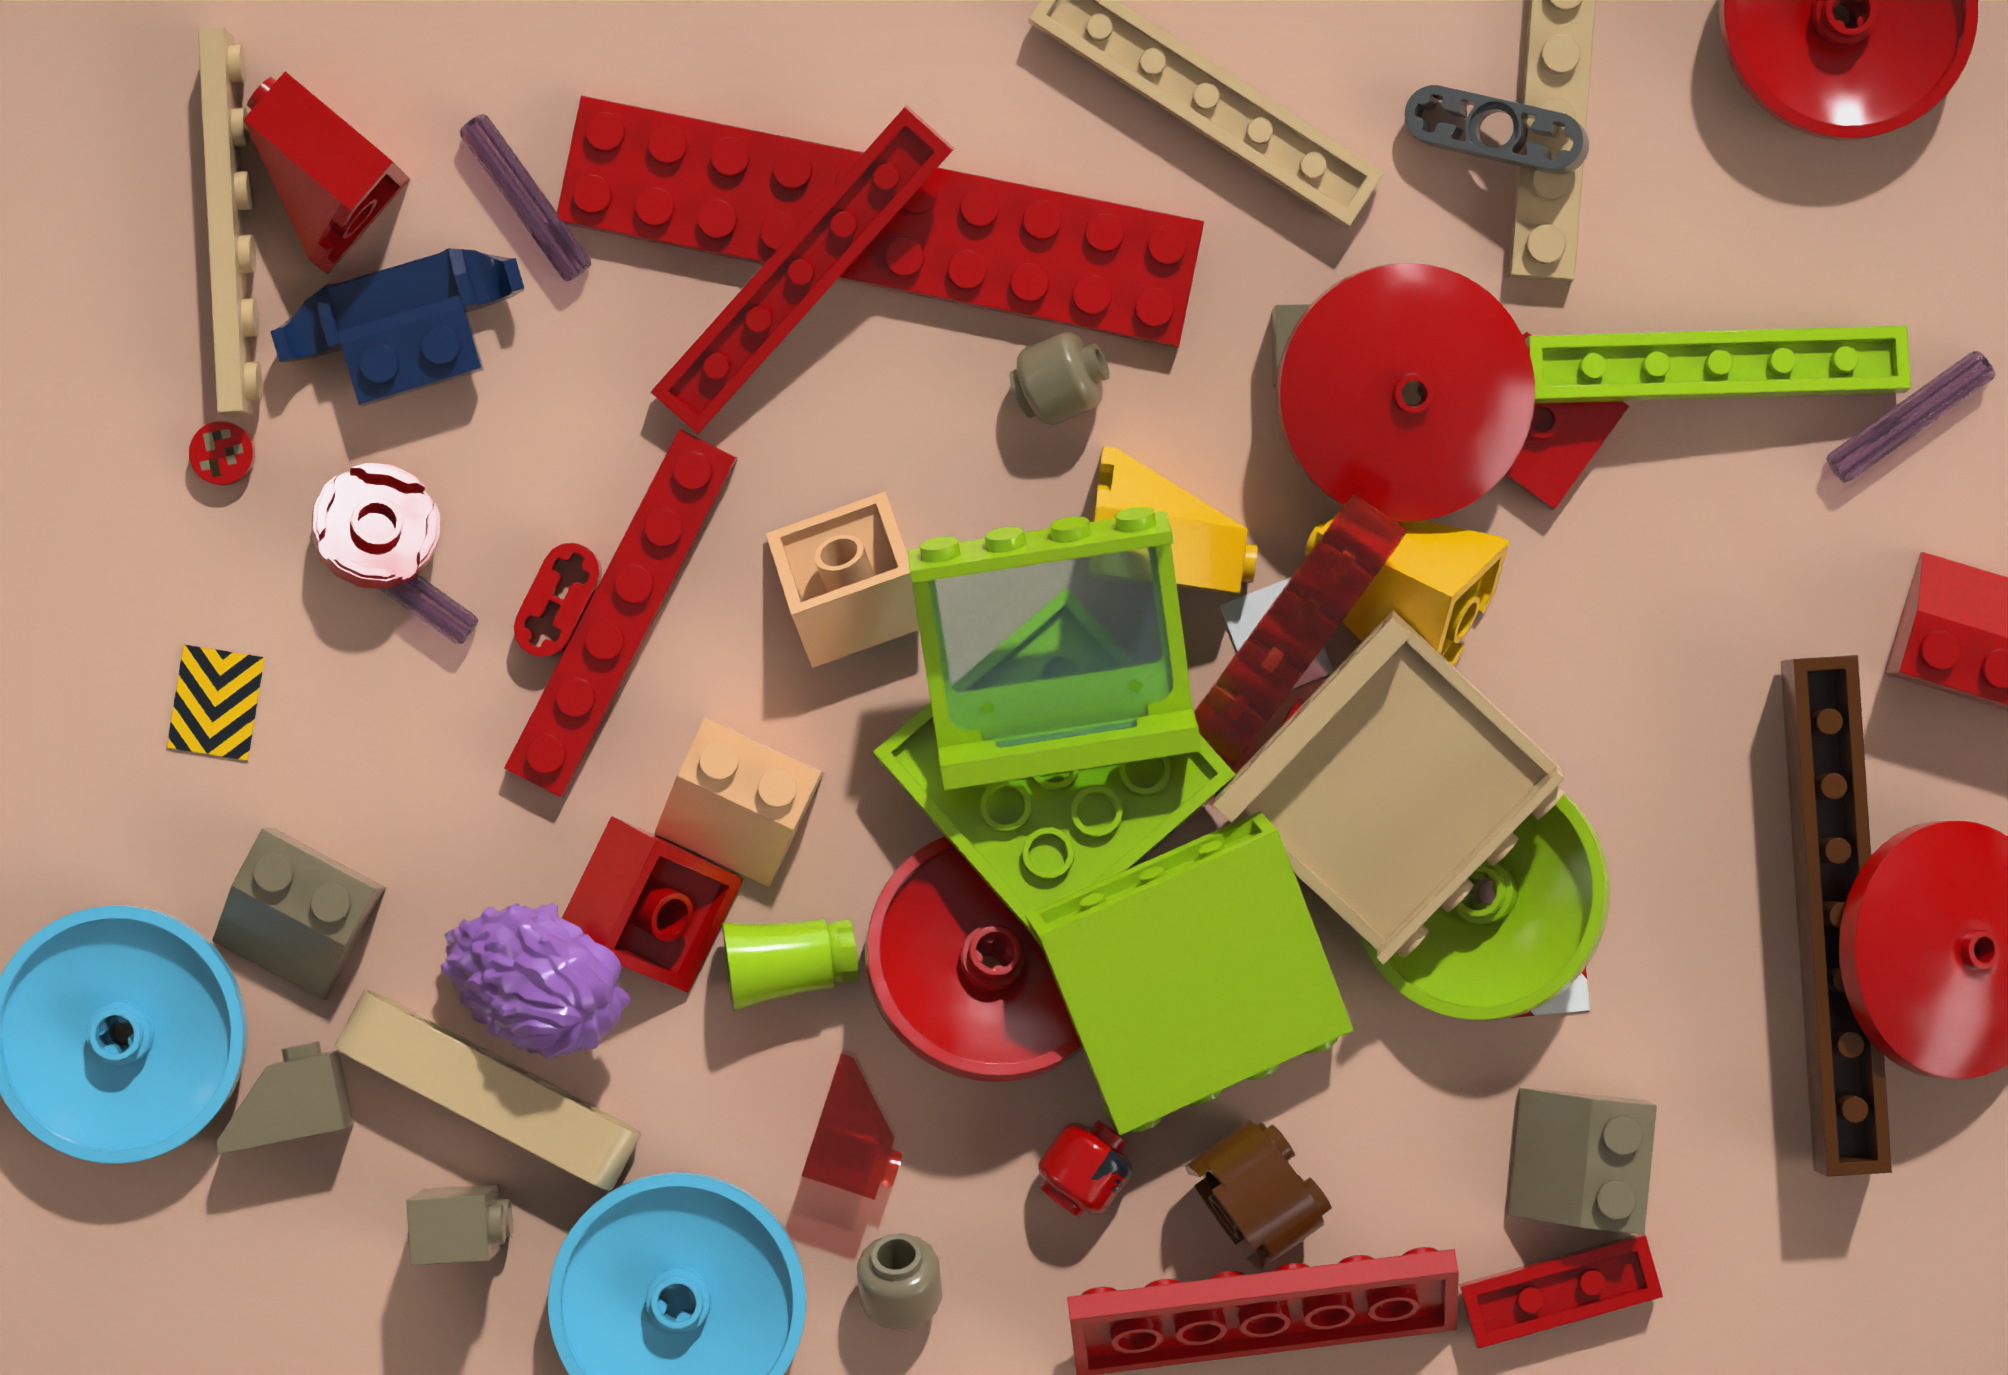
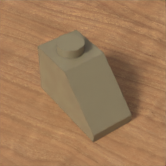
M319 1041L281 1049L283 1061L265 1067L217 1139L218 1155L334 1132L354 1125L339 1050L321 1053Z

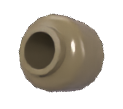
M1069 331L1059 333L1023 349L1017 357V369L1010 372L1011 386L1022 411L1027 417L1037 416L1042 422L1049 425H1057L1096 408L1102 400V381L1110 377L1106 359L1098 345L1093 343L1087 346L1078 335Z
M904 1233L891 1234L874 1240L863 1250L857 1263L861 1306L872 1321L890 1329H909L925 1323L937 1312L942 1300V1285L939 1258L930 1244L917 1236Z

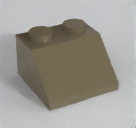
M275 828L261 829L231 885L212 941L309 993L326 1000L386 887Z
M1520 1088L1507 1215L1577 1228L1645 1234L1657 1105L1647 1100Z

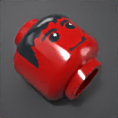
M1099 1119L1091 1129L1082 1123H1069L1039 1161L1038 1171L1044 1179L1039 1188L1056 1203L1078 1218L1081 1217L1084 1211L1096 1215L1103 1213L1132 1175V1164L1122 1153L1129 1142Z

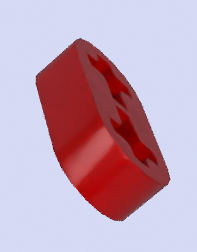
M565 543L552 549L544 559L516 615L514 623L515 639L519 646L527 653L546 658L554 657L566 649L602 577L601 563L596 554L590 549L576 543ZM576 554L584 557L581 568L589 573L588 580L584 585L574 582L564 599L556 596L563 580V576L555 571L557 563L560 559L571 562ZM553 601L561 605L553 620V625L561 630L560 636L556 642L545 639L541 646L537 647L532 643L535 633L527 628L528 621L532 616L542 619Z

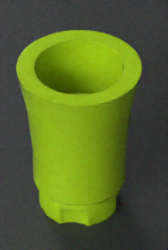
M825 918L769 924L722 922L733 1011L767 1000L803 992L834 988V982L849 983L859 981L857 950L851 919L833 921L826 924Z

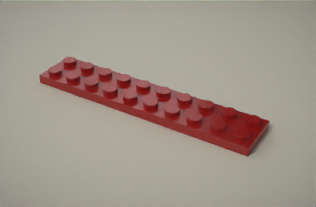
M581 96L555 220L561 224L765 264L864 152ZM937 168L838 280L1179 348L1204 221Z

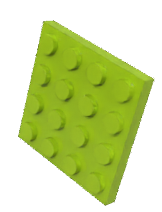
M1065 586L951 685L956 690H968L1136 664V662L1074 593ZM931 702L873 751L876 759L1031 934V929L1025 917L1026 914L1136 866L1209 803L1236 776L1233 770L1199 734L1201 751L944 790Z

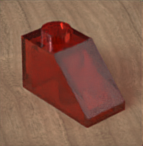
M843 1050L840 1055L801 1176L875 1200L879 1185L892 1189L904 1152L892 1149L896 1132L856 1053Z

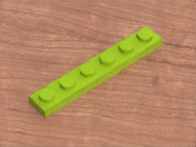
M1907 325L1528 336L1525 339L1535 379L1534 404L1905 393L1911 389Z

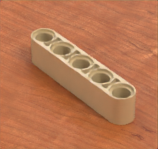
M369 989L363 990L334 1045L339 1051L365 1066L567 1172L608 1191L613 1190L641 1136V1132L624 1121Z

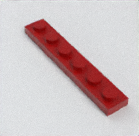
M906 105L650 393L695 433L699 434L949 156L954 147Z
M679 428L504 769L559 797L564 796L737 461L736 457Z

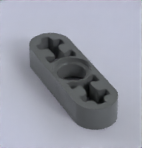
M1429 85L1420 88L1410 97L1405 107V122L1409 131L1420 141L1432 147L1557 175L1567 174L1576 170L1586 159L1589 150V139L1585 129L1571 116L1552 110L1439 85ZM1438 100H1442V108L1454 116L1467 118L1465 123L1466 140H1458L1463 130L1457 125L1438 123L1435 131L1430 132V124L1421 119L1423 110L1434 109ZM1473 105L1474 107L1467 117V106ZM1497 112L1508 114L1513 121L1514 127L1508 142L1499 147L1484 145L1480 138V127L1483 120ZM1529 118L1535 119L1530 127L1535 134L1555 137L1559 127H1565L1564 135L1573 141L1571 150H1560L1556 160H1551V152L1541 144L1526 141L1528 136L1527 120ZM1526 143L1527 154H1519Z

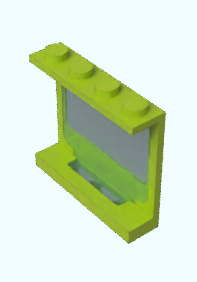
M1131 507L1117 512L1113 519L1089 522V519L1085 517H1066L1052 522L1048 529L1024 532V529L1020 527H1000L987 532L985 538L959 542L956 537L941 536L923 541L919 545L920 548L907 550L944 790L1201 751L1199 728L1193 710L1171 544H1174L1173 534L1166 511L1154 512V509L1150 507Z

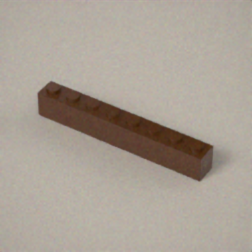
M1858 655L1781 661L1813 1168L1814 1171L1827 1177L1892 1173L1884 1054L1868 1039L1851 1010L1844 990L1839 963V936L1843 910L1857 875L1871 856Z

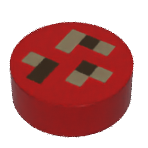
M217 421L203 426L193 436L189 446V459L192 468L203 480L216 485H231L244 479L251 471L255 462V446L250 435L240 426L230 422Z

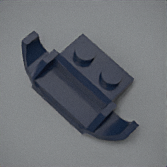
M448 248L431 256L351 280L327 284L305 300L300 309L288 321L277 329L270 331L279 362L300 361L343 350L358 404L363 407L483 371L484 367L467 312L514 297L523 292L524 284L516 258L494 256L476 250Z

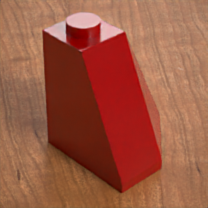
M285 71L277 81L269 77L254 91L247 102V106L251 111L243 120L308 259L328 275L410 178L383 152Z

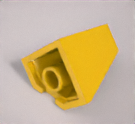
M1103 446L1093 522L1113 519L1117 512L1131 507H1150L1154 509V512L1166 511L1173 534L1174 544H1171L1177 588L1237 596L1240 593L1241 582L1253 583L1258 545L1246 544L1247 528L1119 449ZM1148 548L1088 557L1086 577L1153 585Z
M1344 507L1327 523L1324 521L1319 522L1311 532L1305 547V555L1310 557V562L1304 583L1362 642L1394 610L1455 667L1465 649L1464 645L1459 642L1468 633L1477 612L1484 614L1496 592L1510 541L1496 535L1424 520L1408 522L1383 520Z

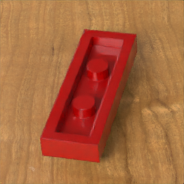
M1645 1234L1632 1235L1458 1284L1475 1346L1478 1349L1663 1297Z

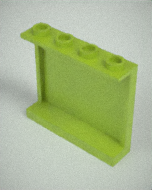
M1261 811L1025 915L1033 937L1044 952L1104 1101L1101 1104L1102 1108L1119 1135L1129 1131L1141 1132L1151 1129L1159 1124L1165 1115L1187 1105L1198 1106L1211 1102L1221 1094L1223 1089L1245 1079L1256 1080L1269 1076L1279 1068L1281 1063L1303 1053L1322 1052L1332 1047L1339 1037L1354 1031L1279 831Z

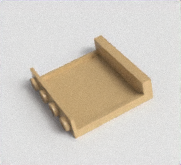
M1392 610L1236 773V776L1215 796L1213 806L1231 823L1235 819L1241 820L1261 811L1279 831L1294 873L1377 950V959L1384 965L1395 952L1400 957L1405 958L1421 943L1429 932L1423 924L1440 906L1446 912H1450L1464 899L1474 886L1468 877L1485 860L1491 866H1494L1506 856L1519 839L1513 831L1530 814L1539 820L1558 802L1564 793L1558 787L1564 780V773L1561 766Z

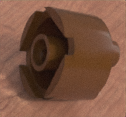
M1247 1120L1188 1163L1185 1168L1189 1175L1204 1177L1203 1180L1194 1185L1200 1197L1235 1245L1245 1238L1251 1248L1257 1250L1247 1259L1258 1270L1262 1271L1324 1225L1322 1216L1331 1210L1332 1206L1312 1178L1309 1177L1303 1180L1288 1163L1295 1156V1153L1282 1133L1273 1124L1267 1128L1261 1122L1256 1125L1252 1121Z

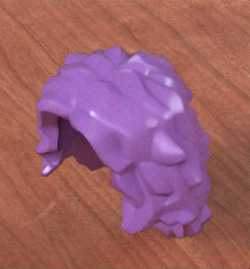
M519 903L507 906V908L501 911H497L494 907L490 906L483 911L479 918L470 922L464 918L459 923V927L445 934L448 943L445 952L448 957L441 964V971L452 981L453 987L460 989V1003L469 1007L473 1014V1020L482 1024H488L487 1032L490 1035L497 1036L503 1041L511 1040L512 1045L517 1049H527L529 1053H540L548 1059L569 1055L582 1049H596L600 1040L612 1031L613 1026L619 1023L621 1012L630 1003V995L617 985L622 969L619 959L606 946L594 942L588 934H583L579 926L559 918L557 913L558 906L554 903L540 905L536 909L526 906L520 907Z

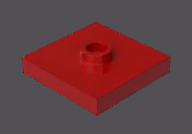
M1527 331L1523 334L1524 340L1528 336H1532ZM1623 401L1534 404L1528 435L1519 455L1505 474V477L1549 509L1554 510L1630 406Z

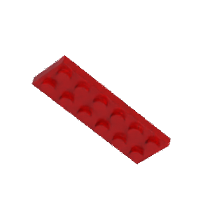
M1419 1247L1411 1249L1401 1256L1374 1259L1367 1255H1354L1344 1258L1336 1264L1310 1267L1303 1263H1289L1271 1272L1245 1275L1239 1271H1225L1215 1274L1207 1280L1181 1283L1175 1279H1160L1149 1283L1146 1287L1116 1290L1111 1287L1091 1288L1081 1295L1067 1297L1076 1375H1098L1457 1330L1459 1270L1455 1249L1438 1251L1431 1247Z

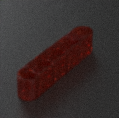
M1355 492L1342 507L1194 711L1199 734L1224 762L1232 768L1250 747L1407 533V529Z

